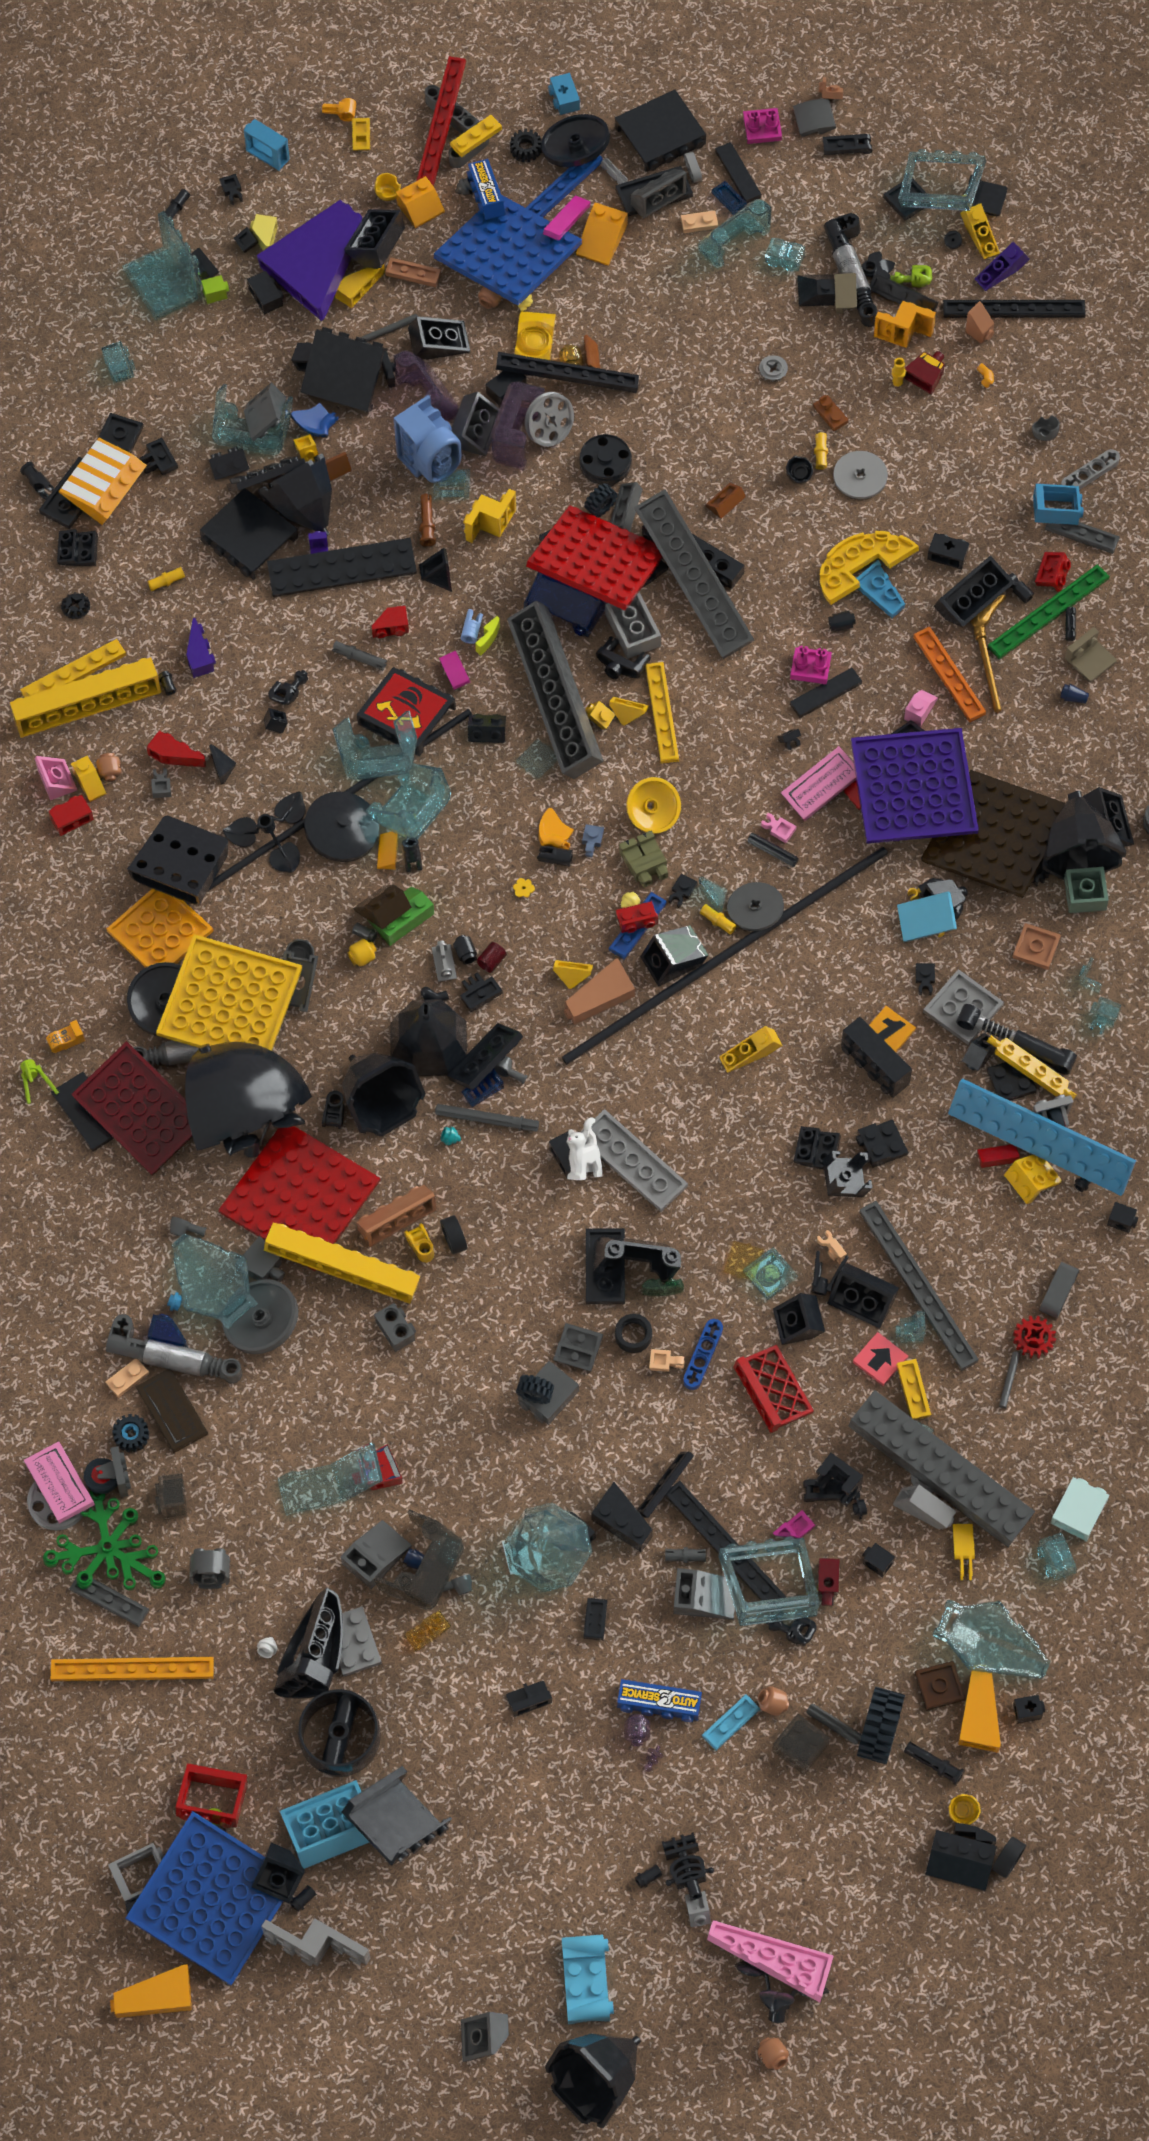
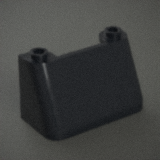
M606 1235L600 1236L594 1243L593 1274L602 1275L606 1267L614 1265V1260L626 1259L650 1263V1272H655L659 1276V1282L669 1283L681 1268V1255L679 1251L663 1243Z

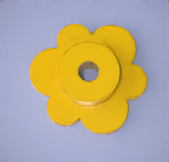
M519 878L517 884L513 885L517 897L524 896L528 898L530 893L535 891V887L529 879L525 881V879Z

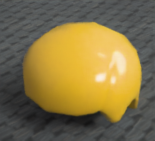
M382 173L377 176L374 190L376 195L383 201L395 200L396 192L401 190V184L397 182L395 175Z
M960 1794L954 1797L948 1807L949 1816L955 1823L968 1825L978 1820L981 1812L980 1804L976 1798L967 1794Z

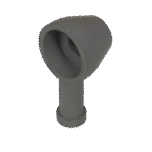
M507 1056L493 1068V1072L503 1077L510 1076L522 1084L525 1083L528 1077L526 1074L524 1075L513 1070L512 1059Z
M172 1217L170 1221V1233L180 1237L187 1230L204 1237L207 1229L178 1217Z
M471 1575L460 1576L449 1582L434 1585L436 1594L439 1595L454 1588L459 1595L471 1592Z

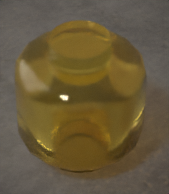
M567 344L558 353L560 362L576 365L583 364L581 350L576 345Z

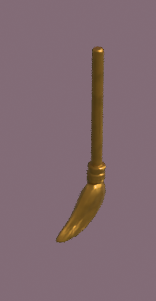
M1000 595L971 620V624L974 627L975 640L979 643L993 708L996 713L1001 712L1002 709L985 641L987 639L985 626L988 625L997 607L1006 599V595Z

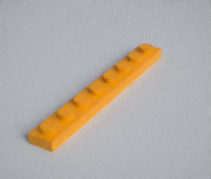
M214 1657L51 1659L50 1679L51 1681L214 1679Z

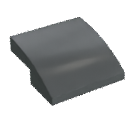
M815 99L793 106L802 137L817 131L823 134L837 128L829 99Z
M565 1323L553 1360L592 1371L604 1334Z

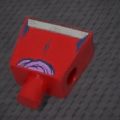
M388 1444L361 1459L362 1471L352 1474L356 1485L368 1482L372 1491L403 1483L402 1476Z

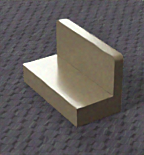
M856 273L835 274L836 313H843V309L857 308Z

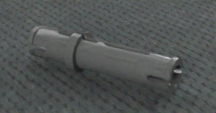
M337 640L333 645L332 652L344 655L349 660H357L381 671H384L387 665L386 659L361 651L356 646H349Z

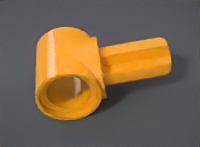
M344 98L339 101V104L324 103L322 105V113L338 114V117L343 121L350 122L355 117L356 101L351 98Z

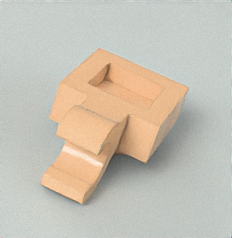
M825 1231V1235L828 1237L827 1240L817 1236V1242L821 1246L828 1247V1254L833 1261L837 1260L841 1264L847 1253L838 1241L833 1239L831 1232Z
M651 1349L649 1369L651 1371L669 1372L670 1366L684 1369V1357L671 1356L670 1350Z

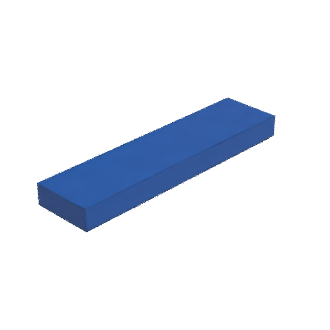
M653 892L643 902L652 901L655 912L658 915L667 904L666 900ZM640 928L632 933L620 932L610 945L609 951L625 960L648 928Z

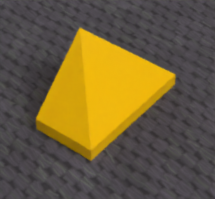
M614 696L609 702V706L623 726L645 714L649 705Z
M555 960L553 971L569 989H572L590 976L593 965L559 960Z

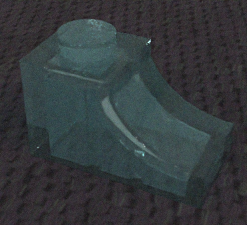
M917 1311L911 1317L900 1318L899 1325L895 1326L896 1337H899L900 1344L924 1342L926 1331L925 1311Z

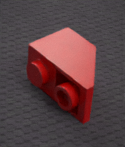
M406 605L387 608L371 626L373 638H385L390 635L403 636L409 633Z

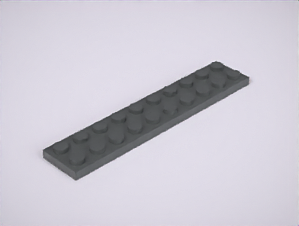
M666 489L635 506V511L721 657L725 659L755 641Z

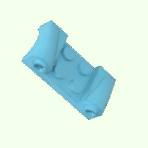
M603 1935L562 1938L568 2024L587 2021H610V2014H614L613 2001L608 1999L605 1952L609 1951L608 1939H604Z

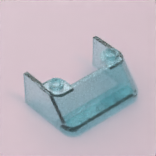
M223 384L216 392L212 430L213 441L218 445L238 447V449L243 448L244 450L270 455L279 454L283 449L290 425L293 397L289 396L283 404L279 424L274 428L270 427L263 438H257L253 441L246 419L238 418L237 406L231 402H225L227 384Z
M410 711L404 712L393 722L399 744L370 747L369 741L364 735L353 734L349 718H345L332 729L344 771L350 779L358 780L404 775L412 769L417 735Z

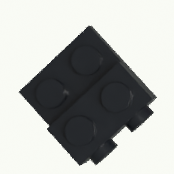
M893 1119L879 1125L874 1123L858 1129L857 1136H855L859 1147L862 1146L865 1153L868 1154V1163L871 1164L872 1168L908 1155V1150Z

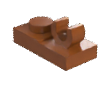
M825 394L817 402L813 403L814 409L833 431L848 423L849 419L828 395L826 396Z

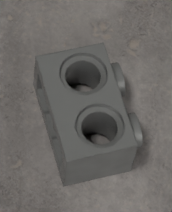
M395 1303L375 1313L374 1319L396 1352L415 1341L416 1330L411 1322L407 1323L405 1320L406 1315L401 1307L397 1308ZM389 1316L396 1317V1319L391 1322L386 1320ZM405 1332L406 1335L404 1337H398L397 1333Z

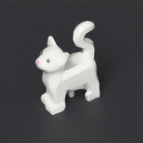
M592 1117L585 1120L584 1132H575L572 1129L568 1132L567 1144L570 1148L569 1162L571 1172L568 1174L567 1179L585 1180L586 1172H593L594 1177L602 1176L600 1151L597 1146L596 1135L591 1129L592 1124L595 1123V1119Z

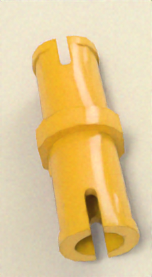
M896 358L894 360V367L891 371L893 385L897 387L903 384V378L906 375L903 358Z
M820 432L815 435V468L824 470L827 468V434Z
M181 567L168 573L163 572L161 576L148 580V586L151 591L166 585L168 587L171 583L185 578V574Z
M707 904L700 910V914L710 920L715 927H720L730 935L735 931L737 925L725 918L722 912L718 913Z

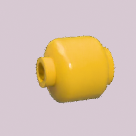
M361 939L349 946L347 954L353 965L357 964L359 967H362L375 959L374 952L377 949L372 941L368 942L366 939Z

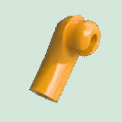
M981 363L977 367V371L984 377L981 384L989 388L994 383V374Z

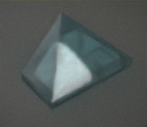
M701 876L699 878L700 889L717 912H723L727 889Z

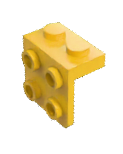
M1036 1155L1016 1160L1004 1174L1026 1204L1032 1203L1041 1191L1059 1185L1062 1181L1051 1165Z

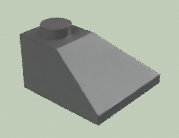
M486 2012L461 2019L463 2062L491 2056L498 2051L509 2036L508 2014Z

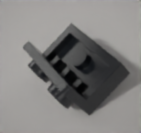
M186 247L180 250L184 256L181 259L188 267L191 265L194 268L191 271L197 278L201 277L205 280L215 277L219 273L218 269L200 248H197L192 253Z
M238 447L228 449V453L221 455V452L210 455L211 459L207 461L210 464L215 480L250 469L243 448L239 450Z
M499 714L469 715L468 741L504 743L506 716Z

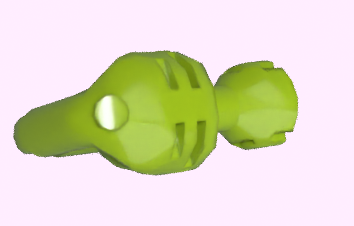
M912 265L911 275L895 272V275H890V279L900 284L911 282L913 288H923L931 283L932 269L927 265Z

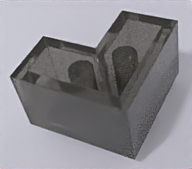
M182 1473L158 1476L159 1483H155L156 1495H159L155 1496L158 1514H162L164 1520L188 1517Z

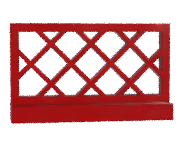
M777 1345L746 1358L743 1356L736 1360L734 1369L770 1433L814 1412ZM774 1352L778 1358L777 1363L766 1360L767 1354ZM755 1360L762 1363L760 1370L752 1368L749 1362ZM764 1364L775 1367L773 1375L762 1372ZM777 1369L786 1372V1380L775 1376ZM760 1376L771 1379L769 1387L760 1384ZM773 1380L784 1384L782 1392L771 1388ZM786 1385L795 1388V1396L784 1393ZM769 1392L780 1396L778 1404L769 1400ZM783 1397L793 1400L792 1408L780 1405ZM795 1403L804 1404L807 1410L803 1412L794 1410ZM781 1409L789 1412V1417L781 1421L777 1414L778 1410Z

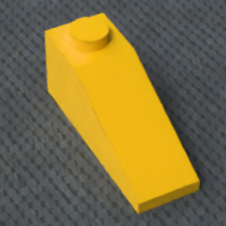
M384 264L378 269L365 268L345 276L341 280L335 298L353 308L385 273Z

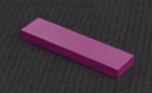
M575 195L544 228L543 234L560 240L586 212L591 202Z

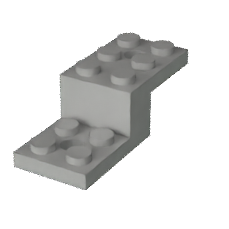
M315 1918L302 1940L268 1920H265L261 1926L267 1942L274 1946L278 1943L284 1947L283 1950L291 1956H294V1954L302 1957L301 1961L309 1966H312V1964L318 1966L330 1945L333 1946L331 1949L340 1955L346 1953L351 1956L349 1959L358 1965L361 1963L367 1965L370 1960L369 1949Z

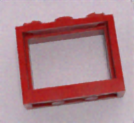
M187 1763L175 1807L176 1817L187 1820L193 1811L213 1824H218L224 1828H237L248 1785L247 1775ZM192 1781L237 1789L238 1793L233 1813L229 1814L186 1806Z

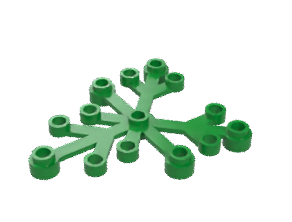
M91 1490L89 1494L94 1501L96 1512L90 1507L88 1512L82 1511L80 1514L99 1524L101 1540L98 1545L79 1548L71 1543L66 1535L62 1534L57 1537V1546L65 1548L67 1551L56 1552L55 1550H48L43 1555V1563L49 1568L57 1566L60 1560L69 1559L62 1564V1572L69 1575L74 1571V1566L82 1556L97 1554L88 1568L78 1573L76 1577L77 1585L82 1589H87L92 1585V1575L104 1559H106L107 1577L110 1580L117 1579L119 1570L115 1567L114 1557L121 1561L124 1576L123 1586L126 1590H133L136 1585L130 1567L149 1578L150 1585L155 1589L162 1588L166 1582L163 1572L152 1571L136 1561L144 1558H156L158 1556V1548L155 1545L148 1546L146 1550L124 1553L119 1550L130 1547L139 1548L141 1546L142 1539L139 1535H132L130 1539L118 1541L128 1526L137 1523L138 1512L133 1508L125 1509L122 1513V1521L109 1537L107 1521L119 1509L120 1502L116 1498L109 1499L108 1507L104 1511L103 1502L105 1494L95 1497L93 1495L94 1492ZM115 1502L117 1506L111 1507L110 1504ZM128 1513L134 1514L132 1518H129L126 1515ZM65 1539L66 1543L61 1544L59 1543V1540ZM138 1539L139 1543L134 1544L132 1543V1540ZM109 1544L111 1548L105 1549L104 1545ZM153 1549L156 1553L150 1554L149 1550ZM49 1555L55 1556V1558L52 1560L48 1559L47 1557ZM66 1565H70L72 1567L70 1570L64 1569ZM112 1570L116 1571V1574L113 1576L109 1574ZM87 1576L88 1580L83 1581L81 1580V1577ZM160 1576L161 1580L156 1581L154 1577ZM132 1581L133 1585L127 1586L126 1582Z

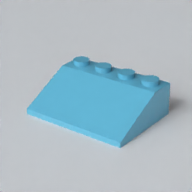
M357 1780L280 1811L298 1859L304 1869L369 1843L342 1813L347 1802L361 1793Z

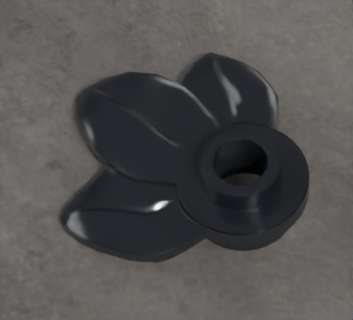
M878 251L870 254L868 260L861 267L866 277H873L874 273H878L890 279L889 273L894 269L895 262L882 259V254Z

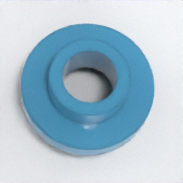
M178 1292L175 1295H170L167 1306H170V1311L179 1310L183 1296L179 1295Z

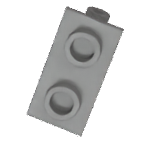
M438 941L436 947H432L438 982L457 979L451 945H447L444 941Z

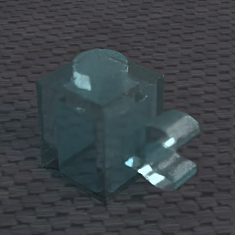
M1100 996L1098 1003L1094 1002L1090 1010L1093 1013L1090 1030L1093 1031L1095 1026H1099L1101 1028L1099 1034L1102 1035L1105 1025L1113 1028L1122 1005Z

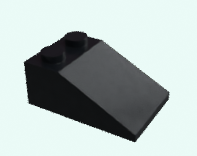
M416 316L408 327L413 355L416 359L429 360L470 353L465 323L462 320Z

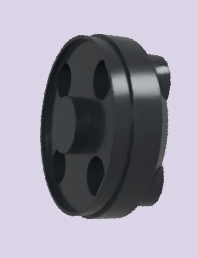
M610 434L594 436L581 449L579 458L580 470L591 482L599 485L605 483L612 487L623 480L630 472L632 465L630 449L626 442L617 436Z

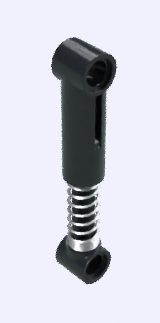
M971 1004L963 1005L956 1020L957 1025L966 1030H973L974 1028L980 1031L984 1030L985 1033L988 1032L990 1035L993 1034L994 1037H999V1040L1008 1038L1039 1061L1052 1066L1056 1072L1064 1075L1070 1074L1077 1059V1055L1073 1051L1065 1048L1059 1049L1020 1030H1009L1008 1027L1000 1026L999 1023L996 1024L994 1021H990L989 1018L985 1019L986 1017L980 1015L981 1011L976 1006Z

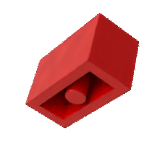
M82 794L70 798L61 805H55L48 811L50 819L60 836L94 820L92 811Z

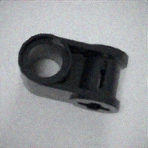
M331 1091L326 1097L325 1110L322 1117V1127L324 1128L326 1126H333L342 1129L345 1103L340 1091ZM334 1099L340 1100L338 1104L331 1103Z

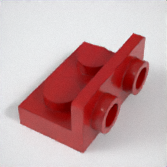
M1065 552L1044 553L1035 580L1037 586H1052L1057 592L1062 591L1066 583L1067 573L1071 568V562Z
M652 901L616 910L621 933H632L637 929L644 927L652 928L658 924V914L655 912Z

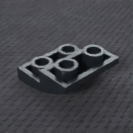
M76 529L59 531L57 563L65 566H96L98 533L96 530L79 533Z
M801 1126L793 1160L794 1163L824 1170L823 1159L830 1152L838 1151L841 1139L840 1133L823 1132L820 1128Z

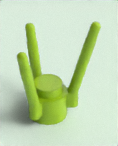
M28 1059L21 1063V1076L23 1078L27 1104L31 1103L27 1079L32 1083L33 1079L37 1077V1073L42 1076L55 1094L59 1093L42 1071L41 1066L36 1065L34 1060Z

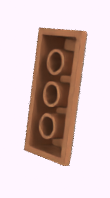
M425 1185L416 1186L408 1194L396 1197L392 1203L378 1207L370 1215L362 1216L357 1222V1229L370 1248L436 1210L435 1195Z

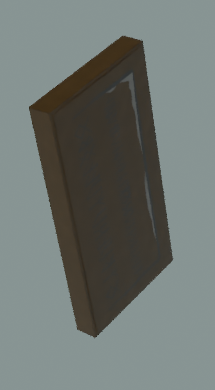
M167 1369L135 1386L173 1453L208 1435V1431L171 1369Z

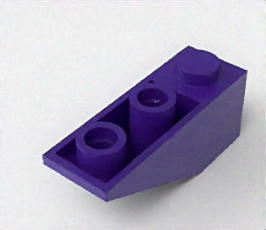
M1012 242L974 279L987 291L1021 269L1030 258L1018 245Z
M196 618L192 620L186 653L193 678L214 672V664H216L213 653L209 654L208 651L210 649L207 638L204 639L202 636L204 634L202 624H198Z

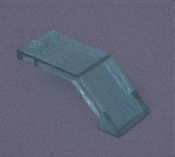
M368 1443L330 1465L299 1472L290 1471L278 1478L287 1516L343 1503L383 1481L374 1443Z

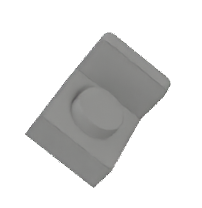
M705 1891L701 1892L702 1897L696 1900H691L689 1894L685 1895L691 1927L711 1923Z

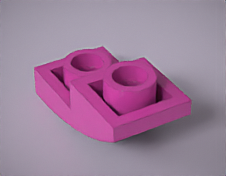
M456 650L439 658L454 690L470 683Z

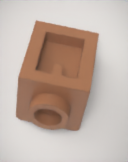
M823 77V82H819V93H822V98L843 99V88H840L838 85L826 87V77Z

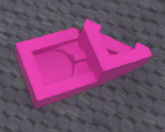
M801 1510L790 1521L782 1524L773 1534L780 1537L802 1538L816 1525Z

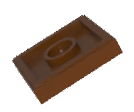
M954 1661L914 1672L926 1711L965 1701L966 1698Z

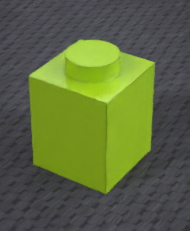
M222 275L201 280L207 304L228 299L227 292H229V286L227 281H223Z

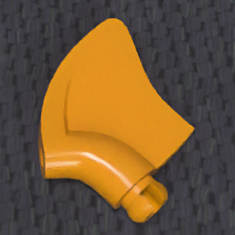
M548 808L539 824V841L541 846H552L569 850L570 843L567 840L574 830L566 826L552 808Z

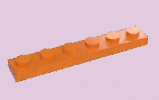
M929 626L915 633L913 638L969 723L986 715L984 707L931 627Z

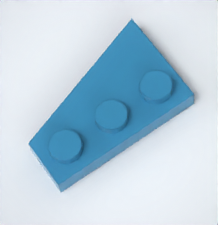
M879 560L856 578L860 582L858 590L891 618L895 617L905 608L903 599L897 589L891 584L889 576L883 571Z

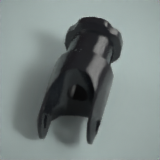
M27 462L21 467V474L29 479L30 485L46 500L49 496L44 491V487L49 491H53L54 487L41 472L37 471L33 462Z

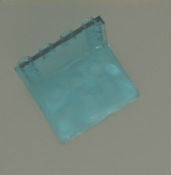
M164 211L158 213L163 247L122 266L125 274L155 321L202 299L200 287L202 282L199 278L201 273L197 267L199 265L198 259L195 255L192 256L188 243L183 242L179 229L176 230L174 228L172 218L170 216L167 217Z

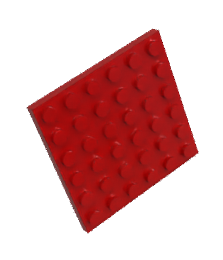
M569 505L528 559L526 567L626 611L659 565L663 556L654 542Z
M295 1126L278 1128L218 1211L256 1236L262 1237L265 1241L274 1222L276 1224H284L290 1229L300 1230L309 1236L320 1237L326 1242L335 1244L378 1185L380 1177Z

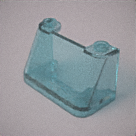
M761 199L752 201L702 238L698 243V251L717 270L724 266L722 257L725 255V251L722 247L745 230L750 235H753L754 232H759L765 236L770 232L772 207Z
M406 762L398 772V779L401 784L398 790L383 807L381 803L373 802L366 811L372 821L405 839H419L449 802L451 791L442 768Z

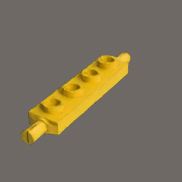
M991 1035L986 1041L996 1048L995 1055L1054 1096L1071 1095L1073 1100L1077 1095L1067 1088L1069 1082L1067 1079L1008 1038L1000 1042Z

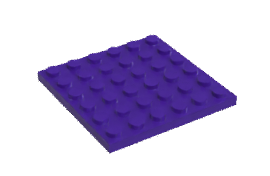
M962 728L851 738L866 844L978 833Z

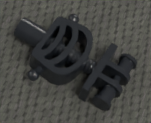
M692 1832L687 1836L680 1835V1840H675V1837H672L669 1841H662V1846L667 1861L679 1857L670 1865L672 1879L666 1880V1885L671 1886L674 1883L677 1889L687 1887L690 1899L696 1900L702 1897L699 1883L706 1882V1873L712 1874L714 1869L712 1867L705 1869L704 1860L700 1856L688 1855L699 1851L698 1843ZM683 1844V1847L678 1848L677 1845Z

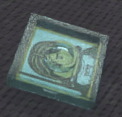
M774 1247L743 1269L745 1275L767 1301L798 1278L795 1271Z

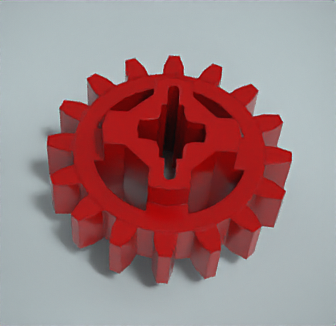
M1029 1316L1028 1321L1023 1318L1021 1324L1017 1323V1330H1014L1013 1336H1015L1013 1343L1018 1344L1017 1350H1023V1356L1029 1353L1031 1359L1033 1354L1039 1359L1041 1353L1047 1356L1048 1350H1053L1054 1346L1052 1344L1056 1342V1338H1054L1056 1331H1051L1053 1325H1047L1046 1318L1040 1321V1316H1037L1036 1320ZM1023 1331H1025V1335H1026V1336L1024 1337V1339H1022V1332H1023ZM1047 1335L1048 1341L1045 1344L1043 1338Z

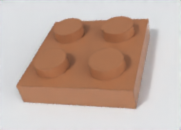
M1025 923L1015 948L1013 959L1049 970L1061 935Z

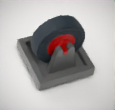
M118 1446L110 1448L113 1461L106 1458H97L86 1466L84 1481L92 1492L106 1494L118 1485L120 1497L129 1496L128 1489H131L127 1465L124 1452L120 1453Z

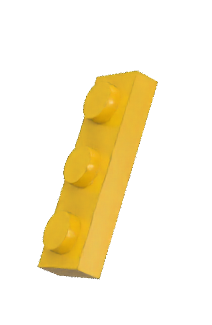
M489 115L451 141L450 146L460 157H463L501 131L502 125L492 115Z
M917 1359L898 1362L896 1366L910 1417L914 1420L930 1417L931 1412Z

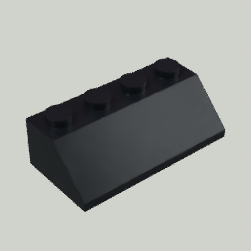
M369 209L346 245L345 253L365 268H381L405 229L401 210Z
M990 555L943 595L934 607L945 620L963 628L1015 582Z

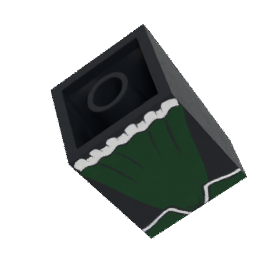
M689 925L654 935L640 957L659 987L701 966L708 957V953L698 939L697 934Z

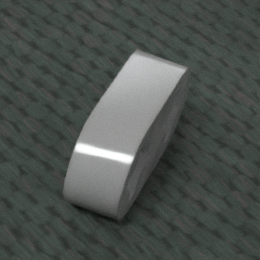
M694 153L684 154V161L692 182L702 181V174Z

